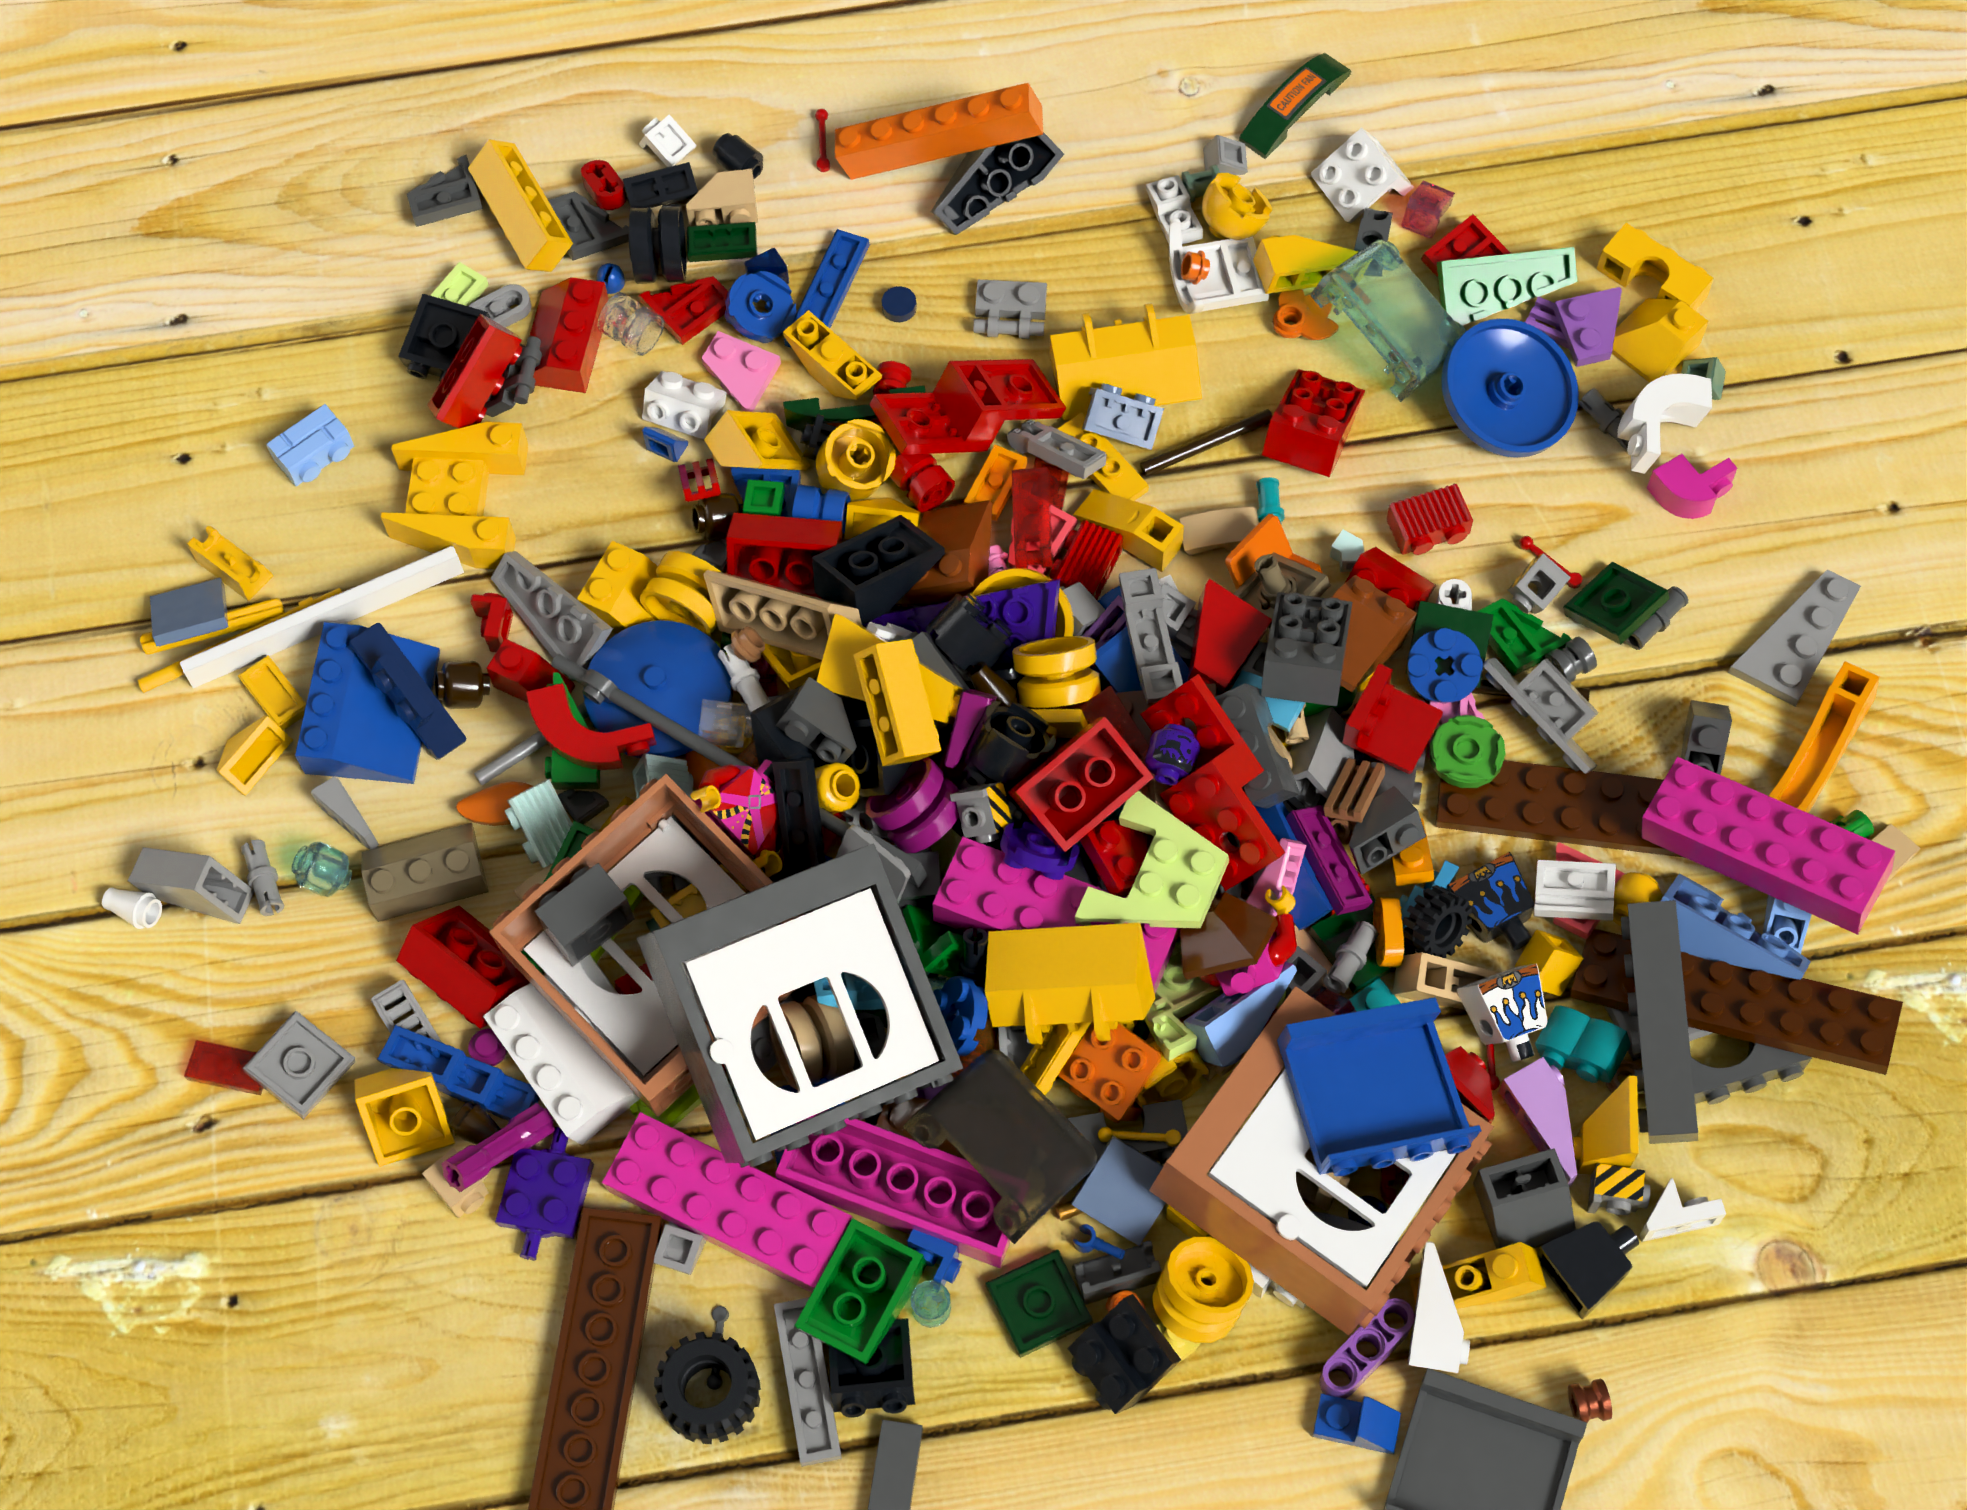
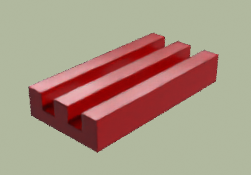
M713 458L706 459L707 466L700 467L699 461L692 462L693 469L686 470L685 464L678 465L685 501L690 502L721 494ZM709 475L712 488L705 489L702 476ZM688 479H696L698 491L691 492Z

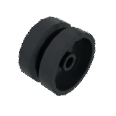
M680 204L662 205L658 213V227H656L655 216L649 206H634L630 208L629 252L636 284L654 283L658 277L659 261L661 262L662 274L667 282L686 281V238L683 212Z

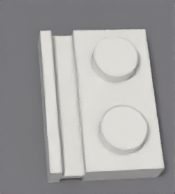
M1538 860L1534 916L1613 921L1616 864Z

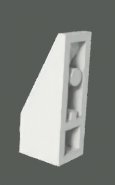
M1427 1241L1423 1248L1408 1364L1458 1373L1459 1365H1467L1470 1340L1463 1339L1464 1331L1435 1244Z

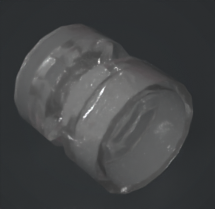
M622 292L614 294L607 301L598 319V329L601 333L614 341L621 340L624 347L641 356L647 354L655 346L664 328V318L648 307H641L638 301Z

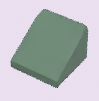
M1712 357L1684 360L1681 374H1692L1710 378L1712 400H1720L1726 371L1719 359Z

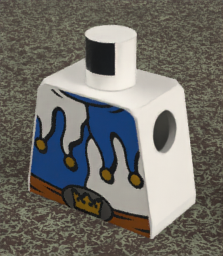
M1537 963L1514 967L1456 988L1482 1043L1490 1045L1506 1042L1512 1062L1534 1056L1528 1034L1546 1027L1548 1023Z

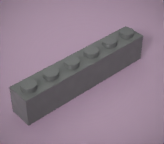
M1676 900L1628 904V916L1621 917L1622 939L1631 940L1632 954H1624L1626 978H1634L1635 992L1627 994L1629 1016L1638 1017L1639 1031H1631L1633 1055L1641 1054L1642 1069L1634 1070L1635 1076H1637V1094L1645 1093L1646 1108L1638 1109L1640 1133H1648L1649 1144L1698 1141Z

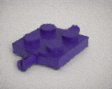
M560 1127L554 1128L555 1131L549 1149H520L514 1153L495 1221L500 1227L517 1229L526 1235L520 1257L527 1260L529 1258L532 1261L537 1259L541 1238L554 1236L569 1239L575 1238L594 1167L591 1159L574 1157L565 1153L568 1137Z

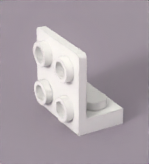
M1362 127L1311 172L1312 178L1348 223H1352L1364 212L1365 208H1369L1387 191L1391 192L1394 189L1402 196H1405L1414 188L1380 142Z

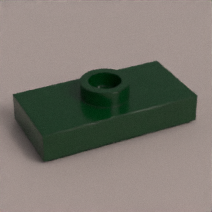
M744 222L688 226L687 253L689 262L757 258L756 223Z

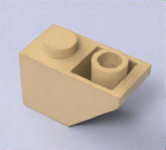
M752 169L718 172L686 204L689 226L744 222L758 223Z

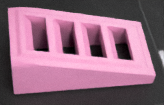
M1286 838L1280 839L1279 844L1286 853L1264 868L1246 901L1247 903L1272 916H1277V912L1266 901L1265 893L1268 889H1271L1279 899L1283 892L1282 885H1284L1293 895L1306 845L1300 841Z

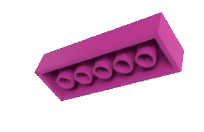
M1678 756L1642 817V839L1857 935L1892 873L1896 852Z
M962 836L933 901V921L961 932L973 928L974 937H977V928L985 930L988 934V931L1089 926L1076 924L1075 921L1076 912L1088 886L1107 893L1109 892L1064 875V878L1061 880H1053L1045 877L1041 871L1027 867L1023 869L1010 867L1003 861L1005 855L1003 851ZM1091 922V925L1114 924L1111 922ZM1140 923L1154 993H1156L1178 940L1180 928L1150 927L1148 923Z
M830 1109L824 1110V1111H822V1112H820V1113H818V1114H815V1115H813V1116H811V1117H808V1118H806V1119H804V1120H801V1121L797 1122L796 1124H798V1123H800V1122H802V1121H805V1120H807V1119H809V1118H812V1117H814V1116H816V1115H819V1114H821V1113H823V1112H825V1111H828V1110H830ZM847 1118L844 1120L845 1128L828 1135H823L822 1133L813 1136V1134L808 1135L810 1140L808 1144L791 1151L784 1150L775 1172L776 1179L827 1204L904 1233L911 1234L914 1229L958 1246V1253L997 1268H1001L1028 1197L1029 1183L858 1119L849 1120Z
M641 1112L638 1114L602 1181L608 1192L656 1216H661L662 1219L678 1227L702 1235L706 1241L811 1293L853 1218L851 1215L749 1165L740 1167L739 1163H726L721 1151Z

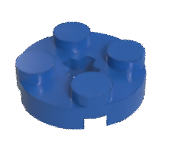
M757 271L756 274L748 275L746 273L733 283L727 293L725 318L743 336L761 343H769L781 336L783 331L792 324L796 315V303L793 305V299L790 296L792 291L788 284L779 276L767 271ZM760 299L766 302L765 308L769 312H758L753 302L757 303Z
M1442 628L1428 632L1415 642L1408 653L1406 666L1408 681L1413 690L1428 702L1442 704L1458 702L1467 697L1480 680L1483 662L1479 650L1469 637L1459 631ZM1438 657L1442 660L1450 658L1453 661L1451 669L1454 672L1452 675L1449 676L1447 673H1443L1439 676L1436 674L1435 670L1438 665L1435 660Z
M954 976L944 984L941 990L935 989L933 991L958 1056H967L977 1047L979 1041L973 1039L977 1029H985L988 1013L987 998L983 987L976 986L974 982L977 980L974 978Z

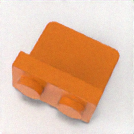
M1268 514L1228 554L1225 560L1236 590L1256 571L1254 567L1256 560L1263 555L1272 554L1273 552L1322 573L1320 565L1292 552L1280 520L1273 514Z
M1092 1022L1058 1076L1070 1084L1069 1089L1075 1095L1087 1101L1090 1099L1101 1107L1099 1112H1103L1104 1116L1115 1123L1120 1121H1136L1142 1109L1134 1101L1154 1069L1160 1063L1161 1053L1119 1022L1117 1029H1110V1041H1099L1094 1031V1022Z

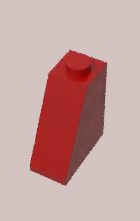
M1209 579L1199 598L1188 680L1199 674L1205 684L1216 683L1218 695L1225 693L1265 635L1272 619Z

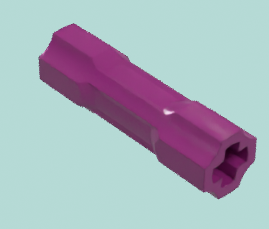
M535 1103L510 1119L507 1126L477 1145L467 1146L442 1162L444 1178L450 1187H454L459 1192H462L484 1178L495 1165L520 1149H528L555 1131L553 1126L554 1119L547 1108H543L538 1103Z

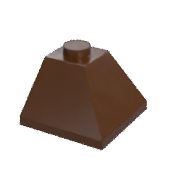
M1227 892L1215 894L1201 928H1180L1182 967L1185 979L1257 964L1278 926L1276 917Z

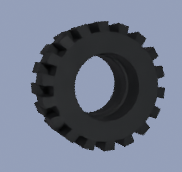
M704 1332L695 1333L696 1339L689 1341L686 1336L679 1340L681 1344L679 1348L675 1350L671 1346L665 1352L668 1358L665 1362L660 1360L657 1367L659 1377L654 1378V1387L657 1391L655 1397L666 1421L670 1423L672 1429L678 1434H684L685 1438L692 1442H695L697 1438L701 1439L703 1444H712V1439L719 1438L721 1443L729 1440L727 1435L735 1432L736 1435L740 1434L744 1430L742 1425L745 1421L751 1423L755 1417L754 1407H759L760 1380L749 1353L744 1347L741 1349L736 1340L731 1337L725 1340L721 1333L713 1332L712 1337H706ZM717 1367L728 1373L732 1382L731 1388L726 1398L718 1405L710 1408H698L690 1405L685 1399L687 1383L697 1372Z

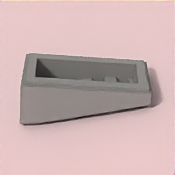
M334 776L311 790V794L319 807L366 848L370 850L378 848L379 844L338 777Z
M405 980L398 981L370 999L390 1034L395 1025L410 1030L421 1023L423 1027L415 1031V1033L425 1037L429 1036L431 1039L441 1042ZM413 1009L414 1014L394 1025L393 1021Z

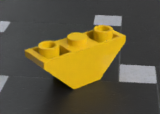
M809 310L783 331L784 337L808 373L835 397L857 400L882 378V374Z

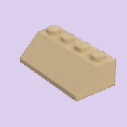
M707 570L703 574L719 631L731 634L736 629H743L749 626L761 636L765 644L822 660L835 614L852 619L862 625L857 608L736 575Z

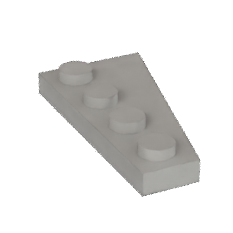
M518 552L505 553L491 580L553 659L557 654H561L587 670L591 660L597 651L602 648L613 628Z
M1826 570L1730 667L1728 673L1796 707L1861 586L1830 570Z

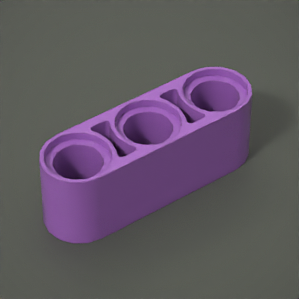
M1399 1298L1388 1299L1377 1316L1373 1317L1365 1329L1360 1326L1323 1366L1319 1384L1324 1394L1347 1399L1406 1339L1412 1328L1415 1315L1410 1304ZM1389 1313L1398 1314L1404 1320L1405 1326L1399 1329L1391 1328L1385 1323L1384 1316ZM1363 1341L1372 1343L1377 1349V1355L1370 1358L1362 1356L1357 1351L1356 1344ZM1333 1370H1342L1348 1375L1350 1383L1342 1387L1336 1386L1330 1381L1328 1374Z

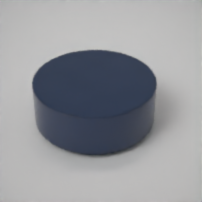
M896 286L884 293L882 297V311L887 319L893 322H905L915 315L917 310L916 296L910 289Z

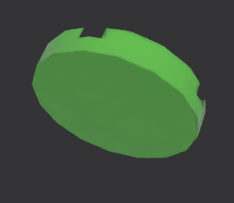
M1473 715L1455 716L1448 719V722L1435 730L1429 746L1430 763L1436 774L1448 784L1460 788H1478L1490 783L1499 774L1506 755L1505 744L1501 734L1499 733L1498 735L1497 731L1493 729V725L1487 720Z

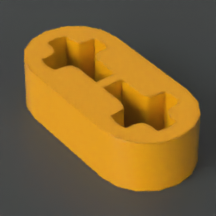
M1378 897L1373 909V926L1378 931V937L1375 940L1376 962L1378 966L1399 968L1404 956L1401 904L1397 898Z

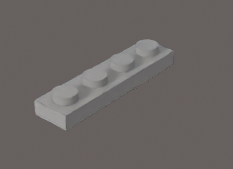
M809 1297L774 1304L802 1467L842 1459L822 1341L794 1327Z

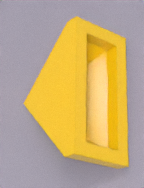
M890 497L848 502L844 539H851L899 515H902L918 527L920 512Z
M264 715L227 740L216 771L237 791L246 796L291 744L293 739L269 716Z

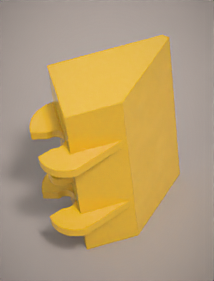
M1150 303L1144 304L1146 317H1143L1144 321L1122 324L1121 319H1116L1113 321L1114 326L1093 329L1090 313H1083L1081 315L1083 322L1081 331L1050 335V360L1057 395L1066 406L1062 420L1072 419L1081 412L1086 416L1092 397L1089 394L1091 387L1101 389L1102 383L1122 388L1121 396L1134 399L1135 393L1156 399L1154 406L1202 399L1197 348L1190 315L1156 319L1153 304Z
M1122 923L988 931L985 996L987 998L992 1027L1025 1026L1027 1038L1034 1045L1043 1043L1042 1033L1049 1032L1051 1024H1067L1068 1031L1072 1032L1079 1030L1080 1023L1094 1022V1031L1099 1041H1110V1029H1117L1119 1021L1144 1020L1155 1000V993L1141 924Z

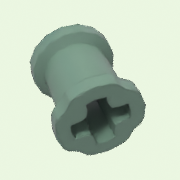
M1216 164L1211 165L1209 170L1197 173L1182 172V182L1190 195V203L1194 202L1195 198L1203 196L1209 184L1220 173Z

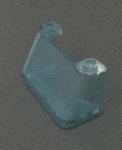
M1378 239L1335 267L1321 279L1310 294L1320 308L1331 303L1336 306L1333 311L1337 316L1344 311L1388 363L1383 369L1387 375L1393 372L1395 376V384L1390 390L1400 402L1442 370L1450 348L1466 332V329L1451 318L1401 259L1395 245L1389 241L1385 242Z

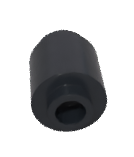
M726 133L715 143L713 155L716 157L717 163L727 171L752 169L754 179L762 172L763 155L740 136Z

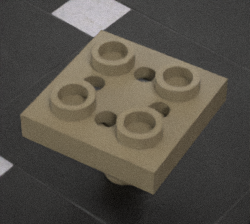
M1273 552L1272 554L1263 555L1256 560L1254 564L1256 571L1236 590L1234 595L1273 619L1278 592L1321 597L1331 584L1327 575Z

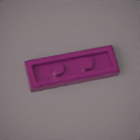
M1322 805L1292 810L1285 818L1297 841L1306 845L1304 854L1336 915L1366 909L1373 901L1328 817H1325Z

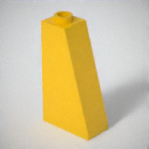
M835 614L817 682L835 694L865 701L853 654L874 644L887 641L852 619ZM919 661L933 720L953 725L963 688Z

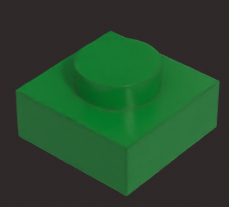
M748 480L743 513L781 516L785 493L784 482Z

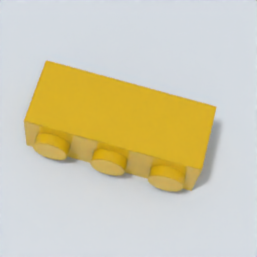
M912 639L874 644L853 654L882 766L919 761L940 752L939 735L935 728L929 705V697L925 690L919 667V659Z

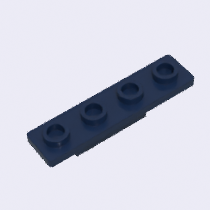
M381 623L374 624L351 639L349 643L351 648L372 674L377 687L388 695L394 703L398 715L404 722L409 723L436 760H440L465 743L466 736Z

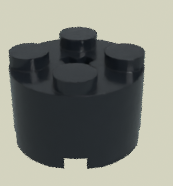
M970 592L964 597L956 594L926 626V631L929 634L935 630L939 636L934 642L964 670L970 665L973 667L982 661L991 668L1011 647L1012 644L1008 638L1013 632L1000 619L996 618L994 621L989 619L983 612L986 608L985 605Z
M995 701L988 705L966 746L967 755L964 760L970 769L982 772L996 782L1003 781L1004 789L1008 792L1048 758L1055 746L1056 739L1054 735L1050 739L1046 732L1049 725L1033 710L1012 702L1010 707L999 706L1002 701Z

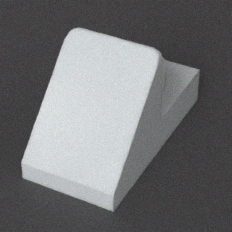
M1671 1178L1639 1234L1641 1241L1645 1242L1719 1225L1726 1215L1722 1199L1708 1201L1707 1197H1698L1685 1202V1207H1682L1675 1182Z

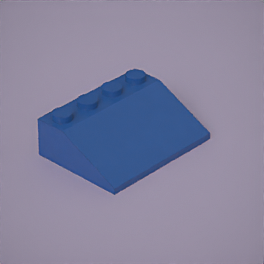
M324 622L295 753L298 763L303 772L309 775L414 784L422 741L409 723L401 719L394 703L386 693H383L377 687L372 674L349 644L351 639L368 628L360 625ZM389 634L430 690L433 691L440 649Z

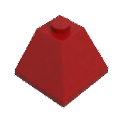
M1461 1046L1445 1054L1461 1103L1492 1124L1495 1112L1490 1076L1486 1071L1485 1063L1478 1055L1473 1052L1467 1053Z

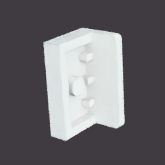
M661 371L645 388L642 418L646 421L705 439L710 432L711 419L725 405L727 392L717 389L709 383H699L683 378L675 372Z

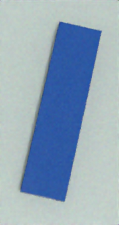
M839 229L836 230L792 324L809 310L828 328H831L870 246L869 239ZM784 338L785 346L792 348L786 338Z

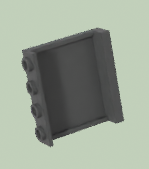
M1427 1368L1422 1379L1383 1510H1561L1577 1449L1584 1437L1587 1422Z

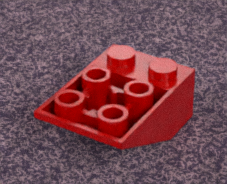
M1298 369L1270 420L1262 456L1330 477L1339 460L1365 390L1357 388L1349 382H1338L1322 377L1315 371Z

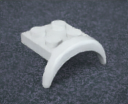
M1178 218L1171 220L1169 228L1170 270L1177 298L1182 309L1187 314L1268 301L1269 294L1265 293L1253 262L1257 251L1253 237L1242 240L1227 239L1182 247L1181 222ZM1199 250H1202L1205 253V258L1210 261L1209 273L1205 280L1201 279L1197 285H1193L1190 280H1185L1181 277L1182 261L1187 252L1198 253Z

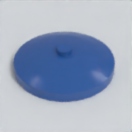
M1513 319L1484 321L1467 330L1447 353L1441 376L1444 401L1459 429L1478 446L1505 457H1529L1553 446L1570 429L1577 413L1579 401L1575 372L1559 345L1540 329Z
M649 621L622 630L610 638L597 651L587 669H593L601 673L620 690L707 741L718 731L720 725L726 719L732 703L733 688L730 684L731 677L722 661L718 658V653L721 650L720 647L704 632L680 622ZM584 695L589 719L597 732H614L647 724V722L613 702L609 704L603 701L598 705ZM652 726L657 745L650 746V751L646 754L674 758L693 751L691 748ZM643 754L637 755V756H633V757L641 758V757L643 756Z

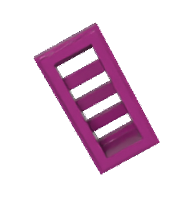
M968 689L961 693L944 762L946 767L954 768L963 761L967 754L966 746L988 705L995 702L997 696L973 689Z

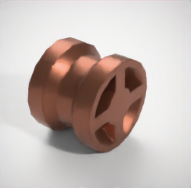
M1595 1379L1587 1386H1581L1578 1383L1568 1386L1570 1408L1575 1419L1587 1423L1590 1419L1599 1418L1602 1421L1611 1420L1612 1405L1603 1379Z

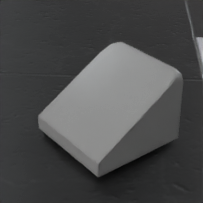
M1216 135L1204 147L1205 170H1209L1211 165L1216 164L1220 173L1245 175L1248 172L1245 143Z

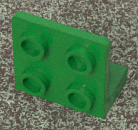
M907 905L902 911L924 970L951 978L963 976L959 969L960 958L963 956V932L933 921V911Z

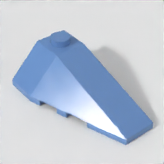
M1680 873L1661 900H1676L1681 952L1711 961H1724L1730 965L1757 971L1762 970L1767 973L1798 980L1802 979L1811 962L1773 934H1759L1751 924V918L1744 913H1738V915L1731 914L1720 906L1724 900L1723 898Z

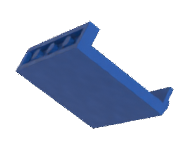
M1436 997L1287 1024L1277 1039L1278 1047L1319 1175L1333 1172L1334 1176H1345L1355 1172L1358 1167L1372 1165L1373 1169L1385 1168L1394 1164L1398 1159L1408 1157L1412 1162L1421 1161L1431 1157L1434 1152L1447 1150L1448 1154L1460 1153L1469 1149L1473 1140L1482 1131L1480 1125L1469 1127L1434 1024V1020L1441 1012Z

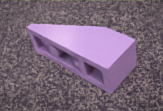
M1544 1057L1503 1079L1498 1092L1539 1152L1555 1148L1568 1185L1571 1187L1577 1176L1566 1090L1564 1088L1565 1082L1560 1071L1554 1065L1549 1066Z

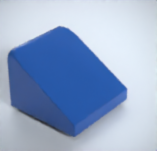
M644 427L642 430L646 449L673 462H678L688 446L687 440L663 429Z

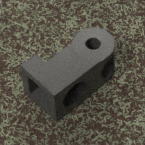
M1365 208L1354 250L1370 255L1371 262L1365 272L1367 275L1382 276L1392 212L1378 211L1371 208Z

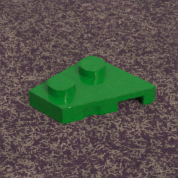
M1503 598L1477 611L1494 615L1488 644L1513 676L1542 662L1545 655L1555 649L1562 650L1565 648L1566 642L1572 640L1565 633L1559 637L1543 628L1541 625L1544 621L1531 614L1523 613L1516 605Z

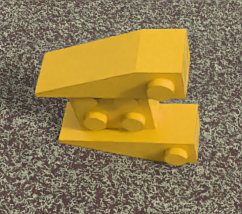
M483 422L392 444L391 450L399 470L411 471L405 513L381 512V519L389 538L431 553L454 546L460 563L473 568L496 569L504 554L514 551L516 537L509 517L483 516L489 474H525L529 444L522 423Z

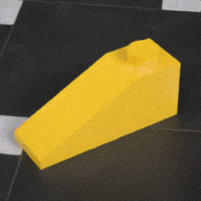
M1273 235L1261 240L1253 262L1265 293L1270 294L1361 281L1371 262V258L1366 253L1297 235L1281 237Z

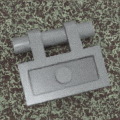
M978 280L975 316L988 317V320L974 319V333H987V337H998L999 334L1019 335L1020 339H1030V336H1044V322H1031V319L1045 320L1047 283ZM1000 318H1015V319H1020V320H1019V321H1008V320H1000Z

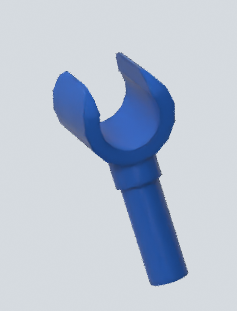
M1088 1224L1081 1225L1079 1228L1082 1233L1091 1236V1240L1087 1243H1082L1077 1239H1073L1075 1249L1081 1253H1089L1096 1249L1118 1259H1123L1125 1256V1250L1096 1237L1094 1228Z

